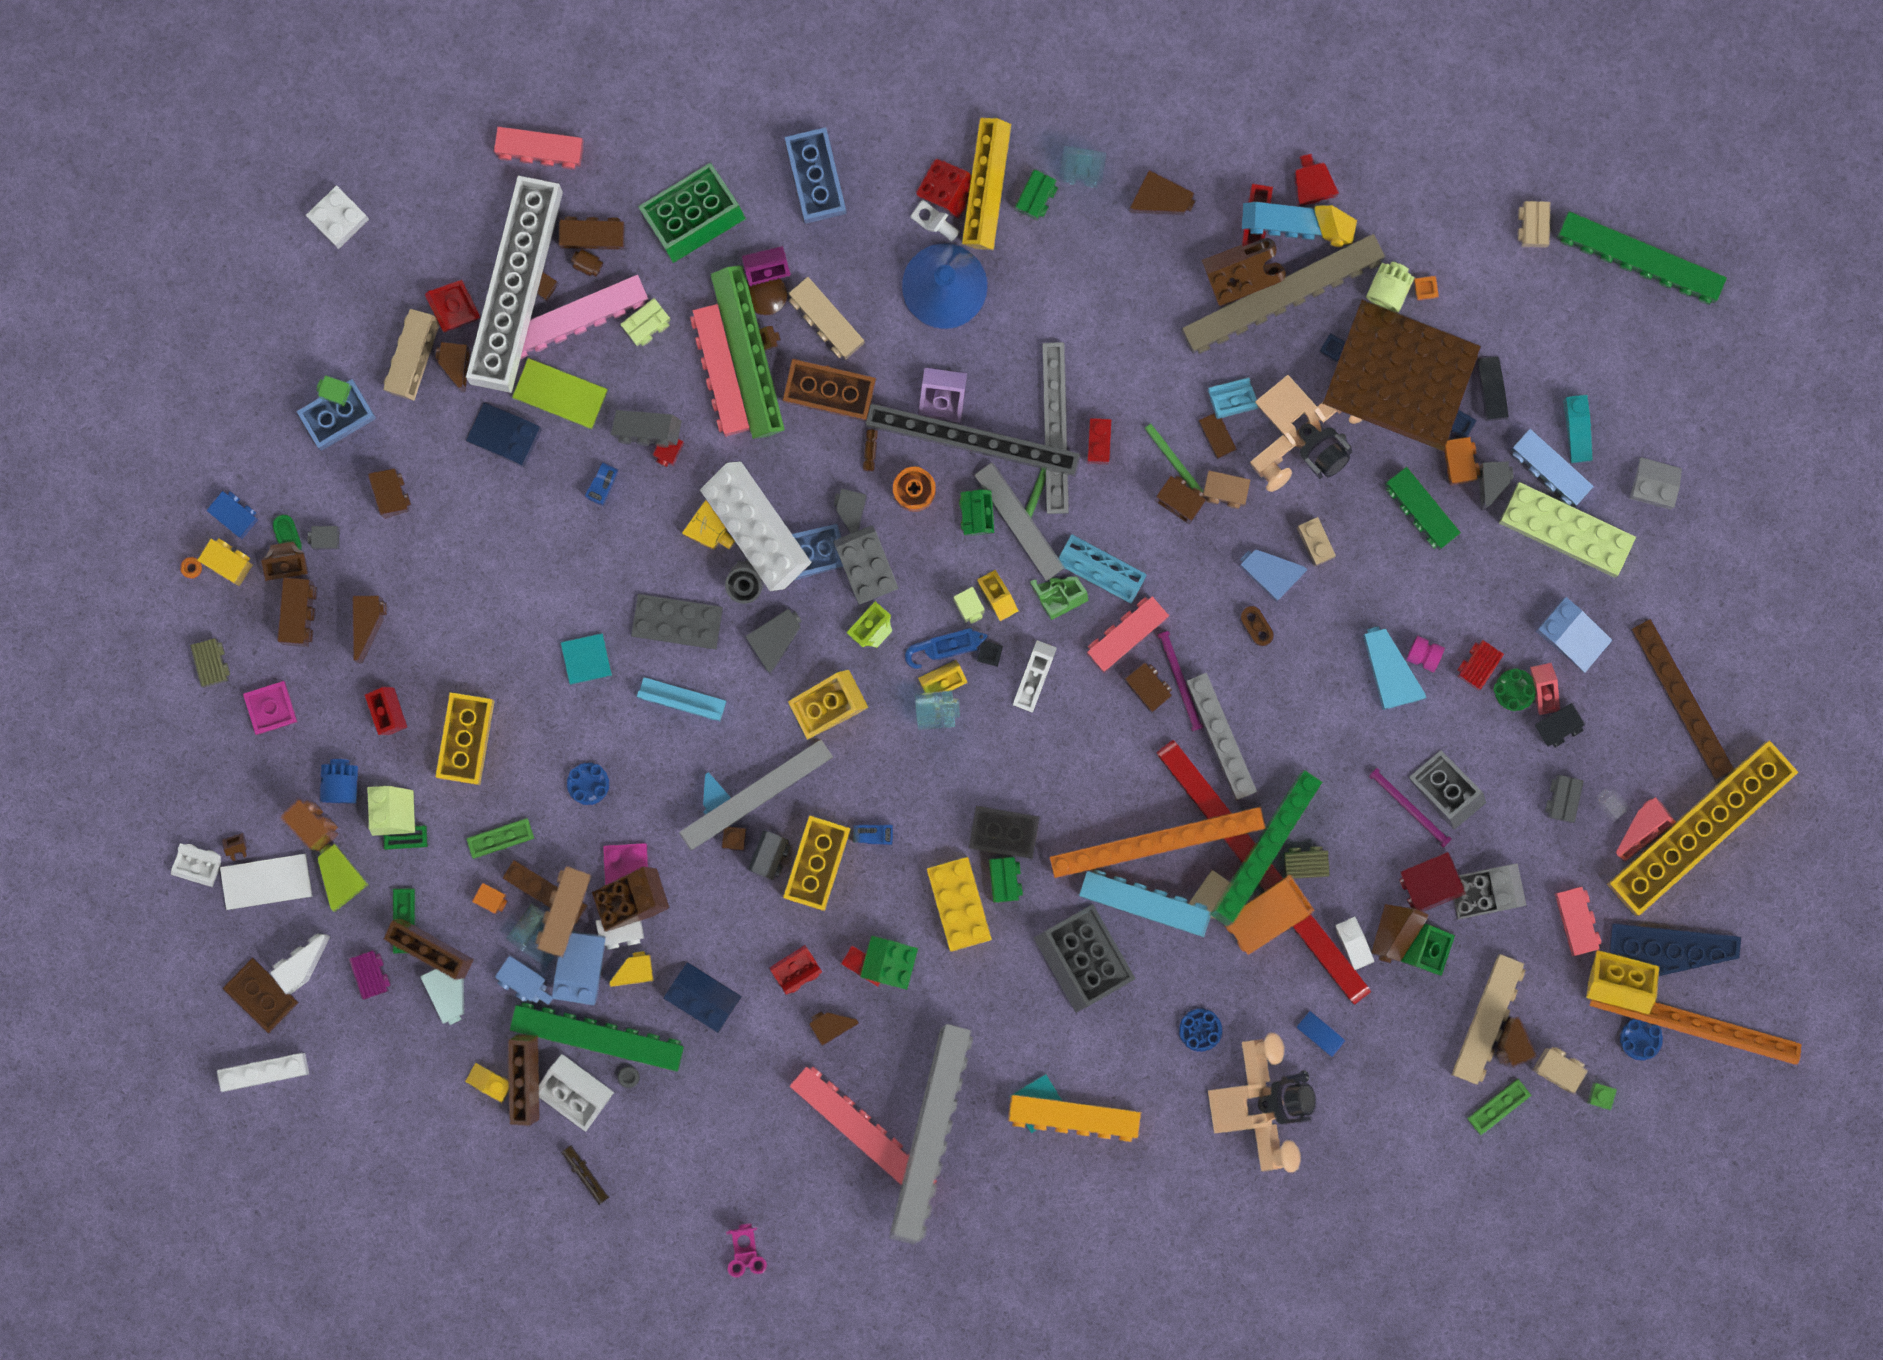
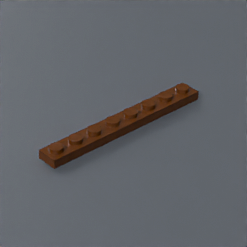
M1649 619L1631 629L1714 780L1734 770L1652 620Z

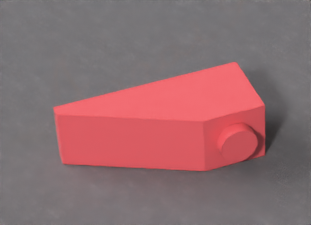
M1656 797L1645 802L1632 821L1616 851V854L1622 860L1627 861L1676 823L1663 803Z

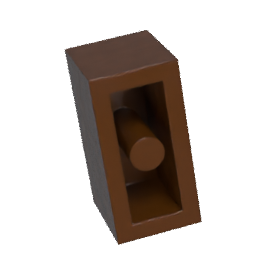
M1144 663L1125 678L1124 681L1152 713L1172 697L1170 693L1172 689L1166 681L1161 683L1156 677L1159 673L1151 664L1147 666Z

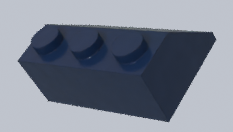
M687 962L663 999L719 1033L742 996Z

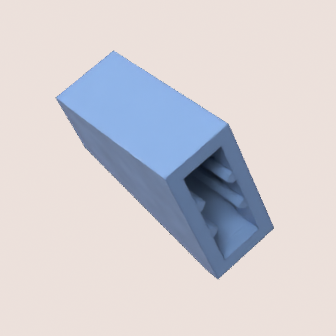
M1256 549L1252 553L1248 551L1240 559L1243 563L1239 566L1276 602L1308 570L1304 566Z

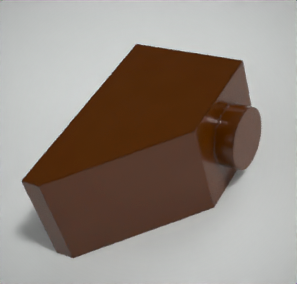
M822 1011L812 1016V1022L809 1023L822 1046L859 1024L857 1019L828 1012L823 1014Z

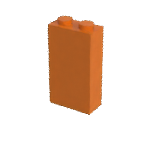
M1289 875L1246 903L1234 923L1228 927L1226 926V929L1231 934H1234L1238 940L1239 948L1249 955L1309 916L1314 911V908L1292 876Z

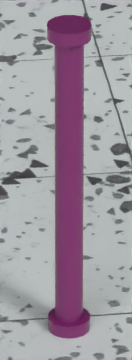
M1166 631L1157 636L1162 641L1190 718L1191 730L1193 732L1204 728L1203 723L1200 724L1169 638L1171 634L1169 631Z
M1376 768L1368 777L1380 784L1444 848L1452 838L1450 836L1446 837Z

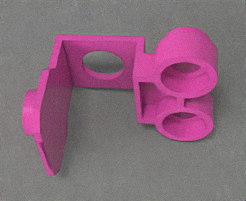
M752 1224L739 1225V1229L726 1232V1234H732L735 1260L731 1261L728 1265V1272L733 1277L742 1276L745 1272V1267H749L755 1274L763 1273L767 1267L766 1260L756 1254L753 1230H757V1227H752ZM742 1235L750 1238V1245L747 1248H741L738 1245V1238ZM760 1261L762 1268L756 1269L754 1263ZM739 1264L741 1270L734 1272L733 1265Z

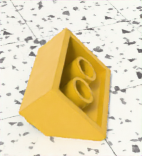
M1597 950L1588 980L1586 998L1649 1014L1657 998L1659 966Z

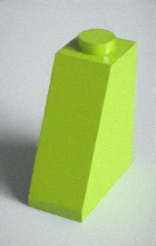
M328 844L319 851L321 855L318 857V862L330 908L336 912L369 884L336 844L332 846Z

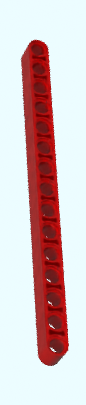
M1171 740L1156 752L1207 819L1231 814L1227 806L1174 740ZM1248 833L1223 838L1242 863L1255 844ZM1271 864L1258 884L1266 891L1283 878ZM1311 914L1292 926L1354 1005L1371 993L1363 979Z

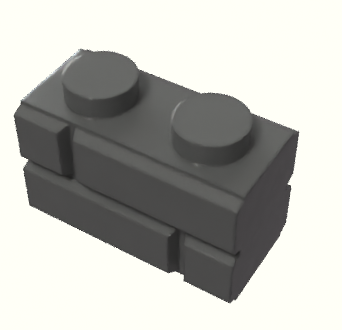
M1557 775L1556 779L1551 780L1549 791L1553 792L1551 800H1547L1545 812L1548 813L1547 818L1575 823L1583 780Z

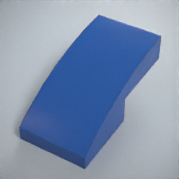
M1311 1011L1296 1027L1331 1057L1345 1042L1339 1034Z

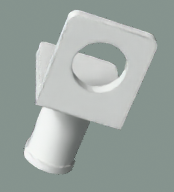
M923 200L911 214V218L930 232H937L938 230L950 241H953L959 233L958 229L945 220L948 214L938 212ZM924 208L930 211V218L926 221L921 220L919 217L920 210Z

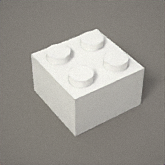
M337 185L306 214L308 219L338 249L369 220Z

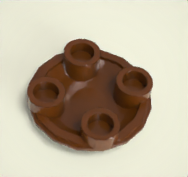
M777 278V280L773 279V281H765L764 283L761 282L760 284L757 283L756 285L753 284L752 286L748 283L756 314L772 315L780 311L786 304L787 290L780 278Z

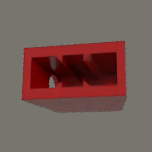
M1312 154L1299 157L1302 168L1294 172L1298 207L1337 197L1339 192L1326 164L1323 162L1315 165Z

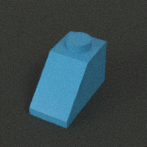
M709 772L705 774L703 806L706 808L703 812L708 814L731 799Z

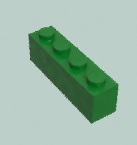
M1407 466L1385 484L1387 494L1392 499L1396 498L1401 504L1399 506L1400 510L1406 516L1410 515L1413 518L1414 522L1412 524L1420 533L1423 531L1427 535L1426 541L1433 549L1437 548L1440 551L1461 533Z

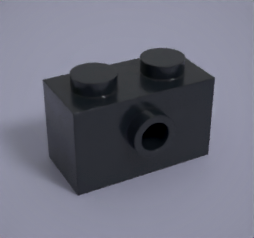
M1572 702L1535 724V727L1548 747L1553 745L1556 748L1565 742L1564 737L1569 734L1574 737L1583 732L1582 727L1586 724Z

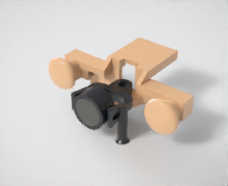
M1289 375L1255 401L1261 411L1283 434L1250 462L1258 475L1268 481L1266 490L1269 492L1280 489L1290 479L1292 470L1290 468L1281 470L1278 464L1283 461L1282 456L1295 446L1302 448L1300 450L1301 459L1319 480L1323 477L1322 473L1327 478L1332 477L1349 462L1352 449L1347 442L1346 435L1343 433L1338 434L1331 427L1322 430L1319 423L1320 420L1324 423L1336 412L1340 414L1342 411L1322 403L1317 407ZM1302 414H1305L1308 422L1296 431L1292 423ZM1352 415L1349 418L1351 424L1362 421V419ZM1335 438L1338 443L1327 447L1317 457L1315 464L1308 458L1318 444L1326 439Z
M1269 1033L1265 1041L1264 1039L1242 1042L1248 1085L1208 1091L1214 1133L1255 1129L1261 1171L1284 1167L1286 1171L1292 1173L1299 1168L1301 1162L1299 1148L1293 1141L1288 1140L1280 1148L1277 1124L1272 1125V1120L1276 1119L1278 1124L1310 1121L1311 1116L1308 1115L1313 1114L1315 1110L1316 1096L1312 1086L1306 1083L1309 1081V1073L1305 1070L1297 1074L1283 1076L1280 1081H1274L1271 1087L1266 1086V1082L1270 1081L1267 1059L1271 1064L1276 1065L1282 1061L1284 1056L1282 1039L1276 1033ZM1285 1084H1292V1085L1287 1086V1088L1285 1089V1092H1284V1102H1283V1099H1282V1089H1283V1086H1284ZM1260 1097L1258 1107L1262 1114L1249 1116L1246 1099ZM1283 1103H1284V1105H1285L1286 1111L1288 1112V1114H1289L1290 1116H1292V1117H1299V1118H1292V1119L1288 1118L1287 1115H1286V1113H1285V1110H1284V1107H1283Z

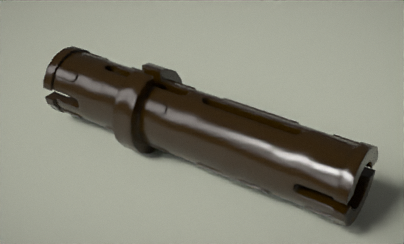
M572 1145L561 1152L572 1167V1173L575 1172L598 1205L610 1198L586 1166L587 1162L585 1159L582 1160ZM572 1158H574L577 1161L579 1166L585 1172L584 1174L580 1171V1169L575 1164ZM586 1176L590 1179V1181L593 1183L598 1192H596L593 1189L591 1184L586 1179Z

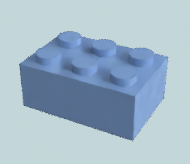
M353 379L346 382L352 388L345 407L319 398L296 411L321 451L377 419Z

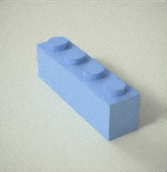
M1531 429L1511 449L1514 452L1512 456L1519 463L1525 462L1530 467L1528 471L1536 478L1540 476L1546 481L1544 485L1551 492L1557 491L1561 495L1560 500L1569 506H1577L1594 487Z

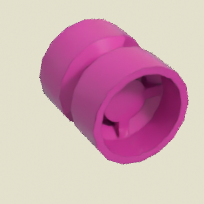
M1417 635L1406 661L1414 665L1422 663L1423 668L1434 673L1445 647L1434 643L1429 645L1427 639Z

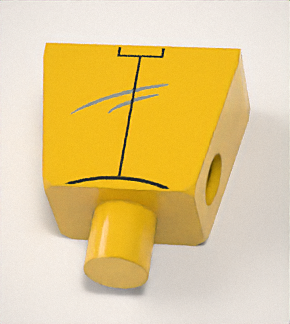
M707 500L704 501L682 532L685 537L712 550H715L719 543L730 550L735 543V540L727 533V528Z

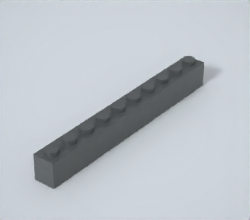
M875 404L870 405L866 425L869 428L1076 477L1081 457L1079 453Z

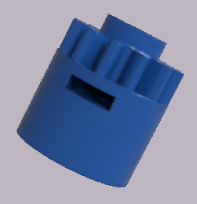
M330 759V764H321L319 802L356 804L358 766L349 765L350 760Z

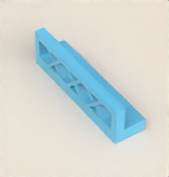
M1072 534L1059 556V560L1065 569L1131 604L1147 574ZM1073 543L1080 547L1081 550L1077 551L1070 547V545ZM1090 555L1099 557L1100 561L1092 559ZM1109 565L1118 567L1119 571L1111 569ZM1128 575H1133L1140 579L1139 582L1131 580Z
M645 677L637 694L639 699L721 722L726 705L725 700Z

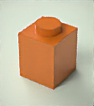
M482 883L472 902L497 914L498 911L503 912L508 901L505 899L506 894Z

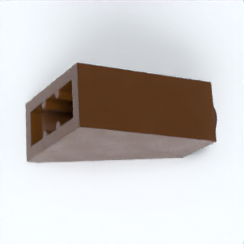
M1149 170L1129 211L1142 214L1185 215L1186 211L1191 212L1196 202L1193 199L1195 193Z
M1385 904L1371 954L1379 956L1378 960L1391 964L1392 960L1401 962L1428 919L1429 914L1414 908Z

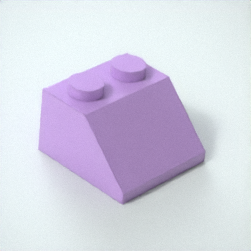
M924 368L918 415L961 423L967 373Z

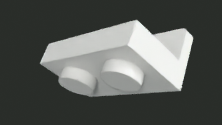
M179 844L178 854L172 867L171 875L213 887L221 865V856L211 850L197 849V847L191 844Z

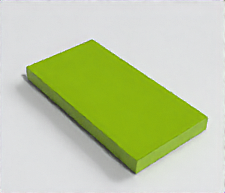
M528 358L512 398L593 429L608 389Z

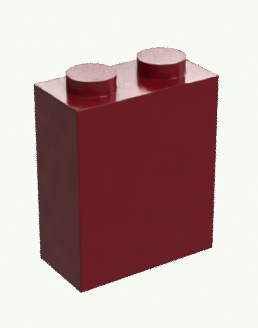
M1449 852L1400 872L1402 878L1399 879L1403 890H1408L1410 897L1407 898L1410 907L1421 912L1466 895Z

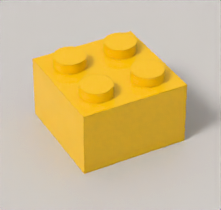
M219 538L217 541L210 539L198 561L240 586L253 566L249 562L250 557L239 550H236L235 553L232 552V546Z

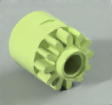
M1391 262V264L1382 263L1366 298L1385 309L1399 312L1414 277L1408 273L1409 269L1397 262Z

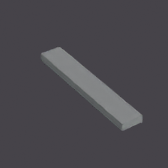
M990 463L975 474L984 490H991L992 502L1045 580L1051 579L1065 569L995 464Z

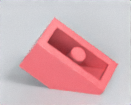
M1552 663L1530 667L1531 676L1536 688L1535 699L1539 715L1557 712L1560 710L1558 679Z

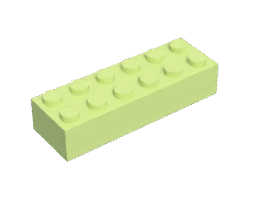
M1520 482L1516 485L1499 521V524L1614 578L1619 575L1636 539L1635 536Z

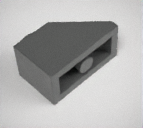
M841 489L840 494L836 493L833 506H837V513L851 534L860 528L867 495Z

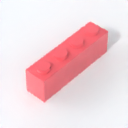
M498 127L494 153L499 156V159L511 161L512 158H519L520 162L531 164L534 160L541 161V165L554 166V163L562 164L563 168L575 169V166L580 167L584 141L583 138Z
M1153 596L1149 600L1147 597L1143 598L1137 604L1138 609L1135 612L1131 613L1128 611L1120 618L1121 624L1117 627L1112 625L1104 632L1106 636L1101 641L1096 639L1088 646L1090 650L1087 652V655L1103 673L1169 617Z

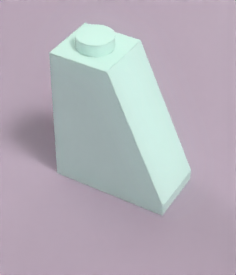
M437 969L421 976L442 1022H448L449 1025L460 1021V1016L464 1014V979L454 980Z

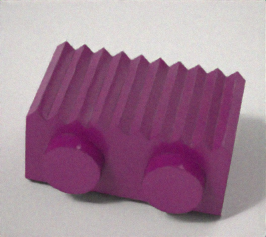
M783 246L742 256L750 286L790 276Z
M373 950L349 959L362 1000L389 992L388 987L391 986L388 975H383L381 966H384V962L380 953L376 954V951Z

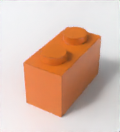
M1470 437L1448 440L1444 453L1450 485L1476 481L1477 476L1480 475L1479 464L1474 462L1473 455H1476L1475 442H1471Z

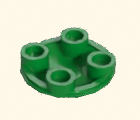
M1517 668L1502 673L1493 688L1499 704L1510 711L1526 709L1536 697L1533 677L1528 672Z

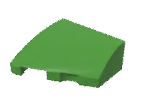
M1067 577L1066 579L1051 578L1050 582L1037 584V580L1030 581L1033 590L1051 620L1089 601L1087 591L1078 577Z

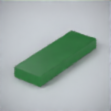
M393 889V920L404 919L415 926V889ZM393 945V954L407 953Z

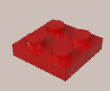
M462 280L430 290L425 294L443 332L475 322L481 318Z

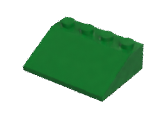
M712 163L707 164L638 206L673 263L746 219L739 204Z

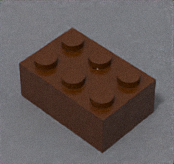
M283 577L278 642L282 645L309 647V642H313L314 631L311 630L310 626L311 621L315 620L316 610L312 607L313 600L317 599V587H315L311 580Z

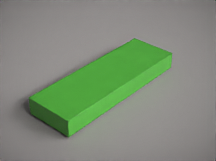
M526 818L466 839L472 858L475 859L535 838L529 820Z
M1517 1078L1467 1119L1476 1131L1482 1135L1532 1095Z

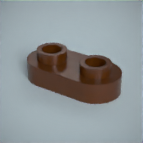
M1255 606L1246 607L1241 613L1242 624L1256 645L1267 646L1273 640V630L1259 608ZM1248 614H1254L1255 620L1249 621L1247 619ZM1260 632L1266 633V639L1261 640L1258 634Z

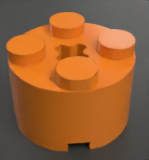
M908 467L896 476L893 482V496L897 504L904 510L919 512L929 507L934 500L936 493L935 481L926 470L920 467ZM913 484H916V487L920 488V490L917 491V494H913L912 491H908V489L912 488Z

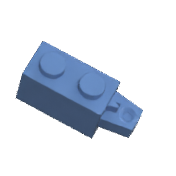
M512 956L507 958L495 976L499 980L497 982L498 985L506 990L512 988L517 992L515 996L524 1002L530 1000L537 1003L540 999L549 1005L553 1000L552 996L545 992L547 986L544 983L547 979Z

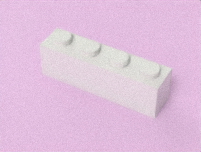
M301 1053L217 1070L221 1092L308 1075L309 1070L306 1055Z

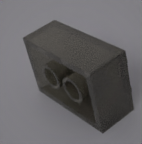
M976 806L968 849L1032 860L1040 816Z

